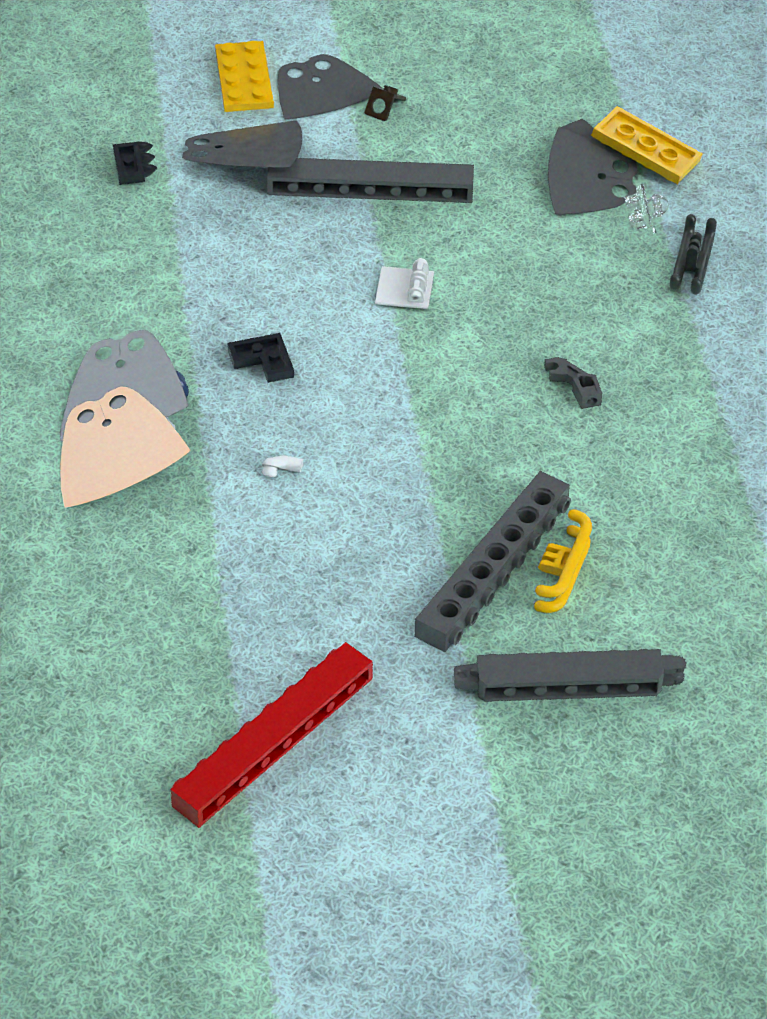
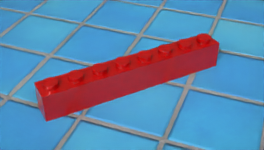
M347 642L343 643L339 648L331 650L316 667H311L301 680L295 685L287 687L282 696L273 703L267 704L262 712L252 721L244 723L238 733L229 740H224L218 749L207 759L200 760L195 769L188 775L179 778L170 789L172 807L200 828L373 679V661Z

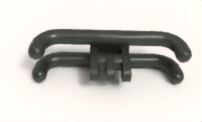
M689 214L686 217L673 275L670 277V289L677 291L681 286L684 271H693L695 274L691 281V292L697 295L702 290L714 242L717 221L715 218L707 220L701 247L702 235L699 232H694L696 216Z

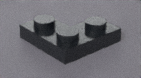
M281 333L227 343L228 353L234 369L261 364L268 383L294 378V368Z

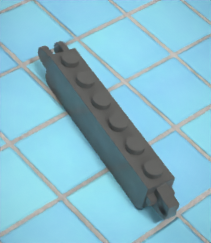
M661 649L477 655L476 663L454 666V686L456 689L477 690L478 697L484 702L657 696L662 691V686L680 685L684 681L685 673L683 672L686 669L687 662L680 655H661Z

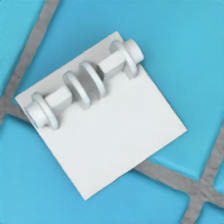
M419 258L413 263V269L382 266L375 304L428 309L434 271H429V265L423 258Z

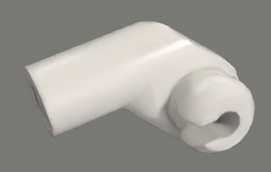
M285 455L266 458L262 463L264 466L262 474L264 476L276 477L277 469L301 473L303 459Z

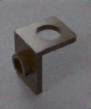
M384 85L383 89L373 86L364 113L386 121L394 99L405 101L406 97L397 94L399 89ZM377 99H382L385 102V109L381 113H376L373 109V104Z

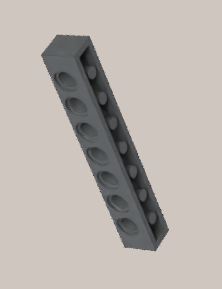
M539 471L415 618L414 637L443 652H446L452 644L457 645L462 638L463 630L466 626H472L476 622L480 609L484 605L489 606L491 604L495 591L499 586L504 587L508 583L515 567L519 569L525 561L527 552L530 549L535 550L537 548L541 535L553 528L559 513L564 514L568 510L571 503V498H569L570 485Z

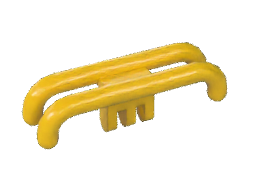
M572 509L568 512V518L579 523L581 526L569 525L566 529L568 535L576 538L573 547L568 548L549 543L539 563V570L560 577L553 586L538 585L535 592L538 596L546 598L556 597L553 601H536L534 608L538 612L553 613L565 606L591 543L589 536L592 532V522L585 513L579 510Z

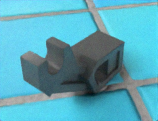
M554 357L545 359L544 368L546 371H549V380L571 384L572 392L581 409L601 406L602 390L596 375L586 373L564 358Z

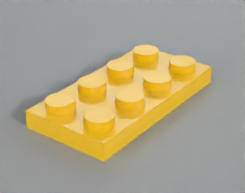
M263 41L215 44L224 112L274 108Z
M618 106L593 128L591 134L592 137L599 140L602 144L612 147L622 155L635 160L645 168L651 169L677 185L700 162L703 153Z

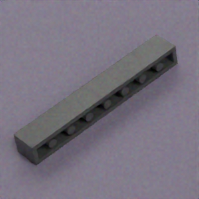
M297 158L290 168L268 167L267 192L268 195L472 203L474 165Z

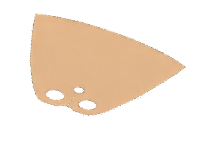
M118 387L107 392L100 400L84 402L71 410L64 430L60 462L61 492L64 508L103 498L141 482L181 459L190 452V449L166 417L142 395L131 388ZM118 395L125 396L126 403L124 406L118 409L110 407L112 398ZM89 409L94 412V417L91 421L87 423H80L78 421V415L82 411ZM105 419H110L111 424L109 426H102Z

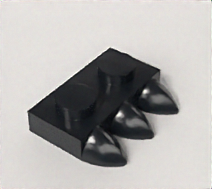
M142 141L112 144L119 185L145 182V177L150 176L157 170V166L149 164L155 158V155L146 153L153 147L152 144Z

